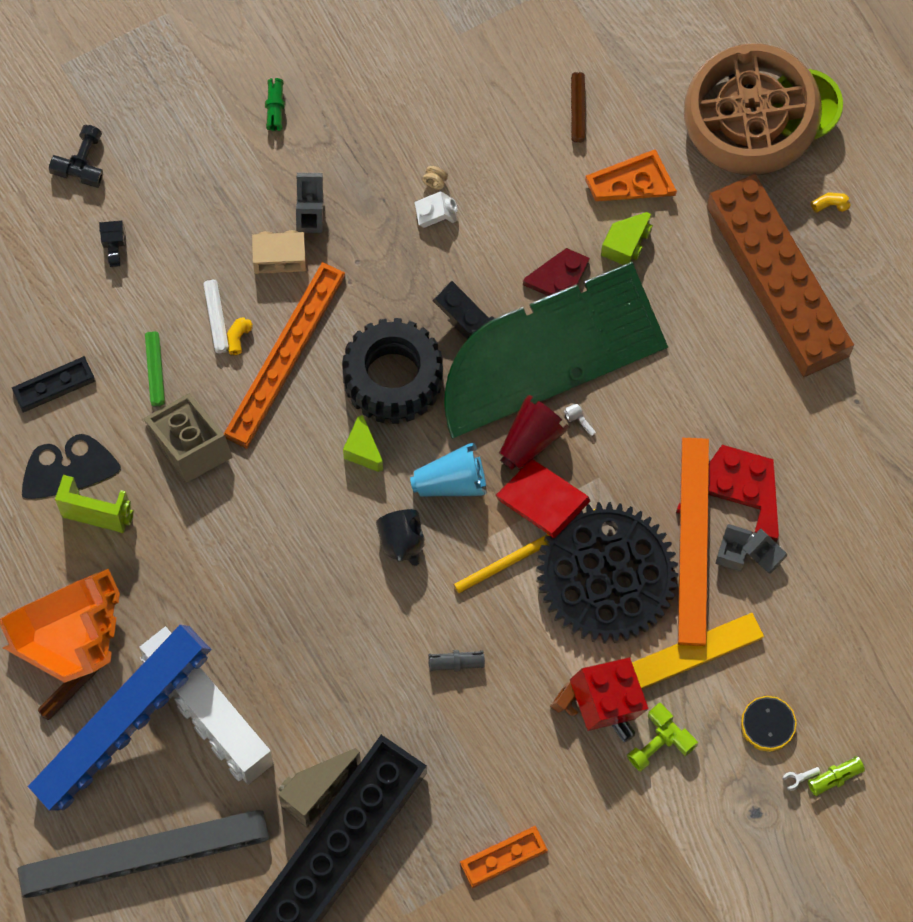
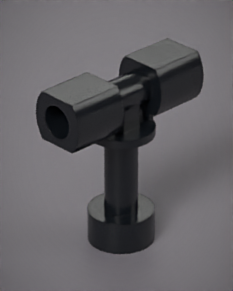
M83 125L79 134L83 141L77 155H72L70 160L53 155L49 164V173L66 179L68 175L80 178L83 184L99 188L103 178V170L90 166L87 156L92 144H98L102 135L101 130L92 125Z

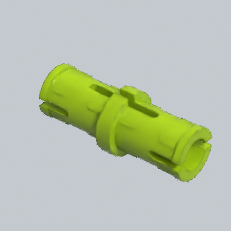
M854 756L838 766H830L827 772L808 780V785L811 792L817 797L819 794L835 786H843L844 781L865 772V768L860 758Z

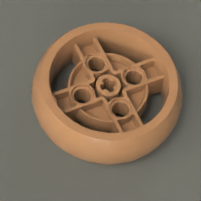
M761 43L732 46L712 56L693 76L684 101V121L694 146L712 164L739 175L769 174L781 170L796 161L813 142L822 116L819 88L808 68L791 53L776 46ZM759 71L772 73L779 77L783 75L793 87L784 88L775 78L759 73ZM730 75H735L722 87L717 99L704 100L709 91L718 82ZM747 84L754 85L751 89H746L743 86ZM775 103H781L784 106L781 108H775L772 105ZM724 111L733 112L729 116H725L722 114V112ZM802 118L801 123L790 136L771 146V141L783 132L789 120ZM721 130L727 138L737 144L746 146V149L721 141L711 131ZM760 130L762 133L754 135L751 131Z

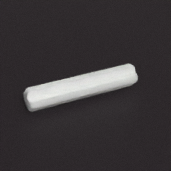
M207 280L204 282V290L216 353H225L229 351L218 283L216 280Z

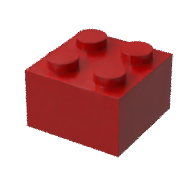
M630 657L582 668L570 679L587 731L636 720L649 709Z

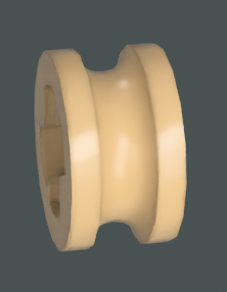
M428 166L426 169L427 174L423 176L422 181L431 188L442 189L448 174L439 167Z

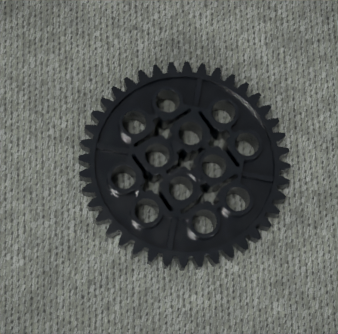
M597 502L595 510L588 504L585 513L581 511L555 538L546 535L544 541L548 545H541L540 551L545 555H538L537 561L544 565L537 566L536 572L543 575L538 576L536 582L544 584L539 588L538 592L547 593L542 602H551L547 611L548 613L557 611L554 620L558 621L563 618L562 628L572 625L571 634L573 635L578 630H581V639H584L589 633L591 634L592 642H595L597 637L601 636L602 642L606 644L608 637L611 636L613 642L617 643L619 635L625 641H628L630 632L637 638L639 636V628L646 633L649 630L647 622L655 626L657 624L655 616L663 618L665 614L662 609L668 610L670 604L667 600H673L675 596L669 591L677 588L678 584L671 580L677 579L679 576L678 573L671 571L678 566L677 562L670 561L675 557L676 553L667 552L672 543H663L667 534H657L660 525L657 524L651 527L649 525L651 517L643 521L641 519L642 511H639L635 516L632 515L633 507L631 506L624 512L621 503H619L616 510H613L611 502H608L606 509H603L601 503ZM606 525L612 526L616 534L607 536L602 532V527ZM584 532L589 536L590 541L581 543L576 539V534ZM599 541L600 545H605L603 552L593 548L596 542ZM644 544L648 547L649 553L641 555L636 551L635 546ZM618 551L622 554L623 560L615 562L610 558L609 553ZM593 558L597 562V567L594 569L587 568L583 560ZM630 558L634 564H639L636 573L632 567L627 568ZM562 564L568 565L571 569V574L561 575L557 567ZM604 566L608 571H613L610 578L607 574H601ZM647 569L653 570L656 573L657 579L653 581L647 580L643 575V571ZM578 571L582 578L587 577L584 587L580 581L575 582ZM625 576L630 580L631 585L625 588L621 587L617 582V578ZM599 583L603 585L605 592L603 594H595L591 590V585ZM574 590L578 593L579 599L569 601L565 597V592ZM614 592L615 596H621L618 604H615L614 600H609L611 593ZM627 602L635 603L638 606V612L629 613L626 611L624 604ZM608 609L611 611L613 618L603 620L600 618L598 611Z

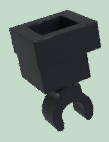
M123 221L99 222L101 244L103 248H108V263H110V267L121 266L119 247L125 246L126 238Z

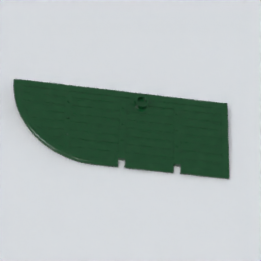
M633 262L584 281L587 291L583 293L580 292L578 285H574L529 304L532 310L530 315H526L524 308L521 307L491 320L473 333L457 353L446 381L444 407L451 438L453 439L519 411L527 395H531L533 398L530 401L536 404L538 401L541 402L668 348Z

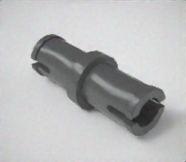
M453 650V653L428 654L429 671L454 669V672H460V669L485 668L484 651L459 652V650Z

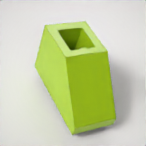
M645 212L613 223L602 244L601 256L622 265L632 262L633 259L638 260L643 248L640 243L643 238L648 239L653 225L650 224L651 214Z

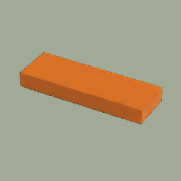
M535 825L460 861V865L473 889L547 853L548 849Z

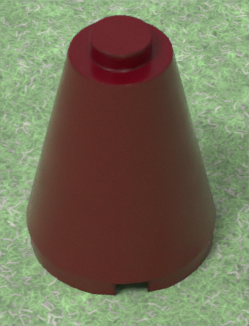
M527 395L499 451V454L502 456L500 462L510 470H513L514 467L520 470L570 428L568 424L562 427L559 424L562 419L542 402L532 403L530 401L533 398L531 395Z

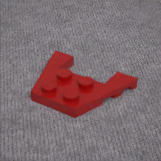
M721 445L709 462L708 495L759 509L760 513L754 533L762 529L774 542H777L779 529L774 459ZM680 503L676 510L678 514H680Z

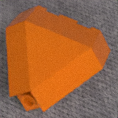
M109 569L78 580L0 618L1 629L9 643L2 648L64 683L93 673L110 663L112 652L109 651V642L111 638H114L117 618L113 616L114 606L119 603L120 592Z

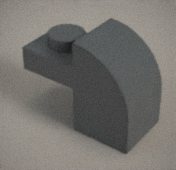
M297 173L296 231L322 233L324 213L323 173Z

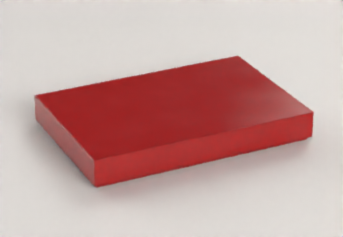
M534 459L528 462L496 494L500 502L553 538L591 502L588 495Z

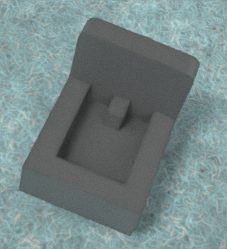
M728 524L715 564L741 572L747 554L742 548L746 545L747 539L753 532Z
M762 529L749 536L746 545L742 548L768 573H772L787 557V553Z

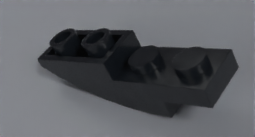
M450 281L432 300L449 317L448 322L467 339L483 325L495 319L493 316L488 317L453 281Z

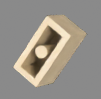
M289 230L284 233L264 231L259 234H252L255 274L306 271L304 232Z

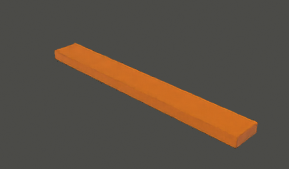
M321 263L225 430L224 435L226 439L246 449L249 447L343 282L345 272L326 263Z
M682 437L678 645H706L709 439Z

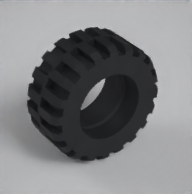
M385 318L380 319L377 325H373L372 322L365 325V331L363 333L357 331L353 335V342H348L345 348L346 355L343 356L342 360L343 383L345 384L347 397L351 398L352 405L356 409L362 408V414L368 418H371L372 415L376 416V421L384 423L385 419H390L392 424H399V419L406 418L407 422L414 420V414L416 413L422 416L427 412L428 405H434L437 400V394L441 392L443 357L441 351L438 350L437 341L435 338L429 339V332L424 327L418 330L417 323L410 320L408 324L402 323L401 318H394V322H387ZM399 354L415 363L418 368V374L405 386L386 388L378 385L369 377L368 368L381 356Z

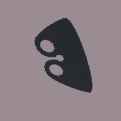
M78 434L66 442V457L71 460L68 466L62 465L63 456L57 446L43 444L38 446L29 458L23 478L22 497L36 499L57 495L63 475L74 477L77 488L80 489L113 476L120 471L121 466L103 445L89 435ZM83 440L88 444V451L84 455L78 456L72 452L71 446L75 441ZM49 449L55 453L56 458L52 464L43 465L40 463L39 454L43 450Z

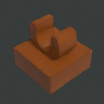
M570 682L563 686L550 707L557 713L566 710L569 715L575 716L578 714V711L572 707V702L576 700Z

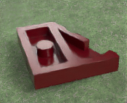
M565 248L526 276L523 280V286L550 296L578 285L589 264L590 258Z

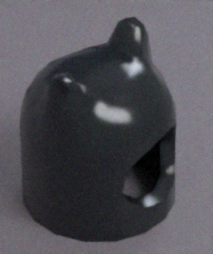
M404 509L380 517L376 521V526L384 552L392 559L398 561L408 560L413 566H418L419 553L425 545V537L421 529L418 511Z

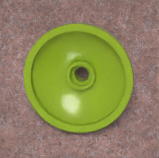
M808 69L817 83L822 102L821 122L814 138L817 139L828 134L839 122L843 111V97L838 85L832 78L820 71ZM783 75L777 79L784 88L793 87ZM775 103L772 106L775 108H781L784 105L781 103ZM802 118L789 120L781 134L786 137L790 136L797 129Z

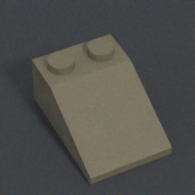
M190 393L144 418L145 423L171 464L186 483L233 458L225 435Z
M354 748L300 771L293 778L288 777L279 787L280 793L278 795L281 807L307 828L361 762L360 751Z

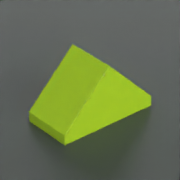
M358 416L343 448V457L346 460L380 472L383 471V460L364 416Z

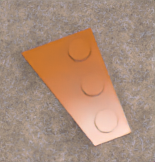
M656 149L591 173L585 177V181L595 201L676 196L677 193Z

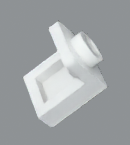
M441 191L415 202L418 224L423 228L445 219L451 223L457 221L456 212L458 208L455 200Z

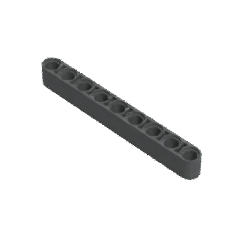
M256 810L38 861L17 868L21 894L23 898L36 897L243 848L269 840V833L264 811Z

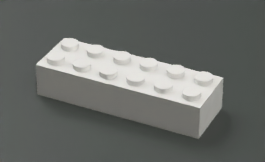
M166 626L139 647L142 653L140 657L142 663L171 634ZM200 667L198 669L194 668L188 675V681L181 688L174 689L168 697L172 698L174 696L180 713L186 719L192 718V722L195 725L194 729L203 740L207 737L209 738V742L212 745L211 749L221 761L224 758L227 760V764L230 767L229 771L238 782L243 779L249 785L274 764L271 751Z

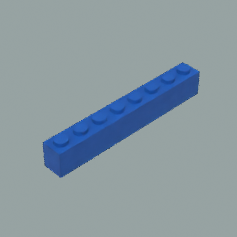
M180 624L27 787L49 811L65 810L74 801L73 796L79 790H84L92 783V776L98 770L104 769L111 763V756L117 750H121L131 741L130 736L137 729L140 730L150 721L149 716L155 709L162 708L169 701L170 698L168 696L174 689L181 688L188 681V675L194 668L198 669L207 661L208 657L206 655L212 649L190 626Z

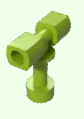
M661 702L648 712V718L658 727L655 730L657 736L641 750L635 747L627 754L630 763L640 772L650 765L648 758L664 744L668 747L674 744L685 757L698 746V741L685 728L681 730L672 721L674 716Z

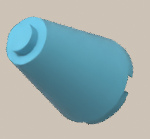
M469 443L415 470L414 476L410 477L413 492H418L420 497L486 495L487 491L481 488L486 486L481 458H475L473 451L477 450L475 443Z

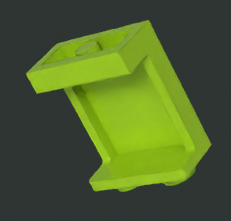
M63 475L55 498L62 518L124 533L126 525H131L134 510H131V501H129L126 491L120 490L117 502L112 504L81 496L74 477Z

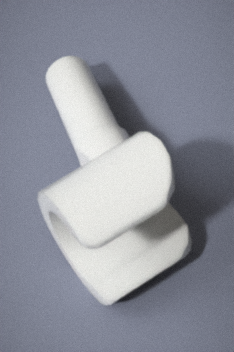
M573 404L565 408L564 414L569 422L577 419L590 436L596 433L585 420L579 405Z
M816 767L800 774L788 772L783 776V780L790 777L796 780L794 785L787 787L788 790L793 791L798 788L800 782L820 774V769Z

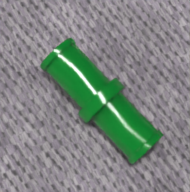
M270 78L267 81L268 99L265 101V108L267 109L266 129L275 131V126H277V131L282 130V110L285 108V101L283 100L284 81L280 78H275V83H273V78Z

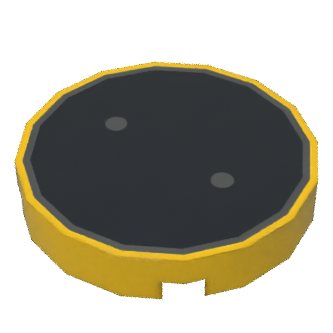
M763 696L754 699L747 705L741 716L740 727L744 738L754 745L755 748L761 751L772 752L782 749L791 741L796 731V718L794 711L785 701L778 697Z

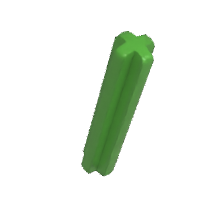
M153 331L145 333L150 402L152 406H162L165 404L160 337L158 332Z

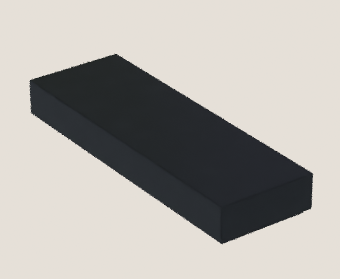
M85 356L11 388L22 413L96 382Z

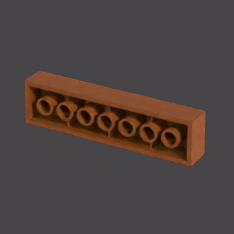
M756 173L710 193L707 203L710 214L803 378L849 358L854 343Z

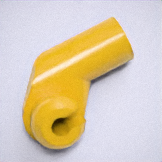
M828 192L813 200L811 207L815 213H818L831 205H836L837 210L843 212L848 210L851 204L846 194Z
M244 317L238 318L227 331L230 355L242 353L240 338L243 333H249L252 330L253 324L251 320Z

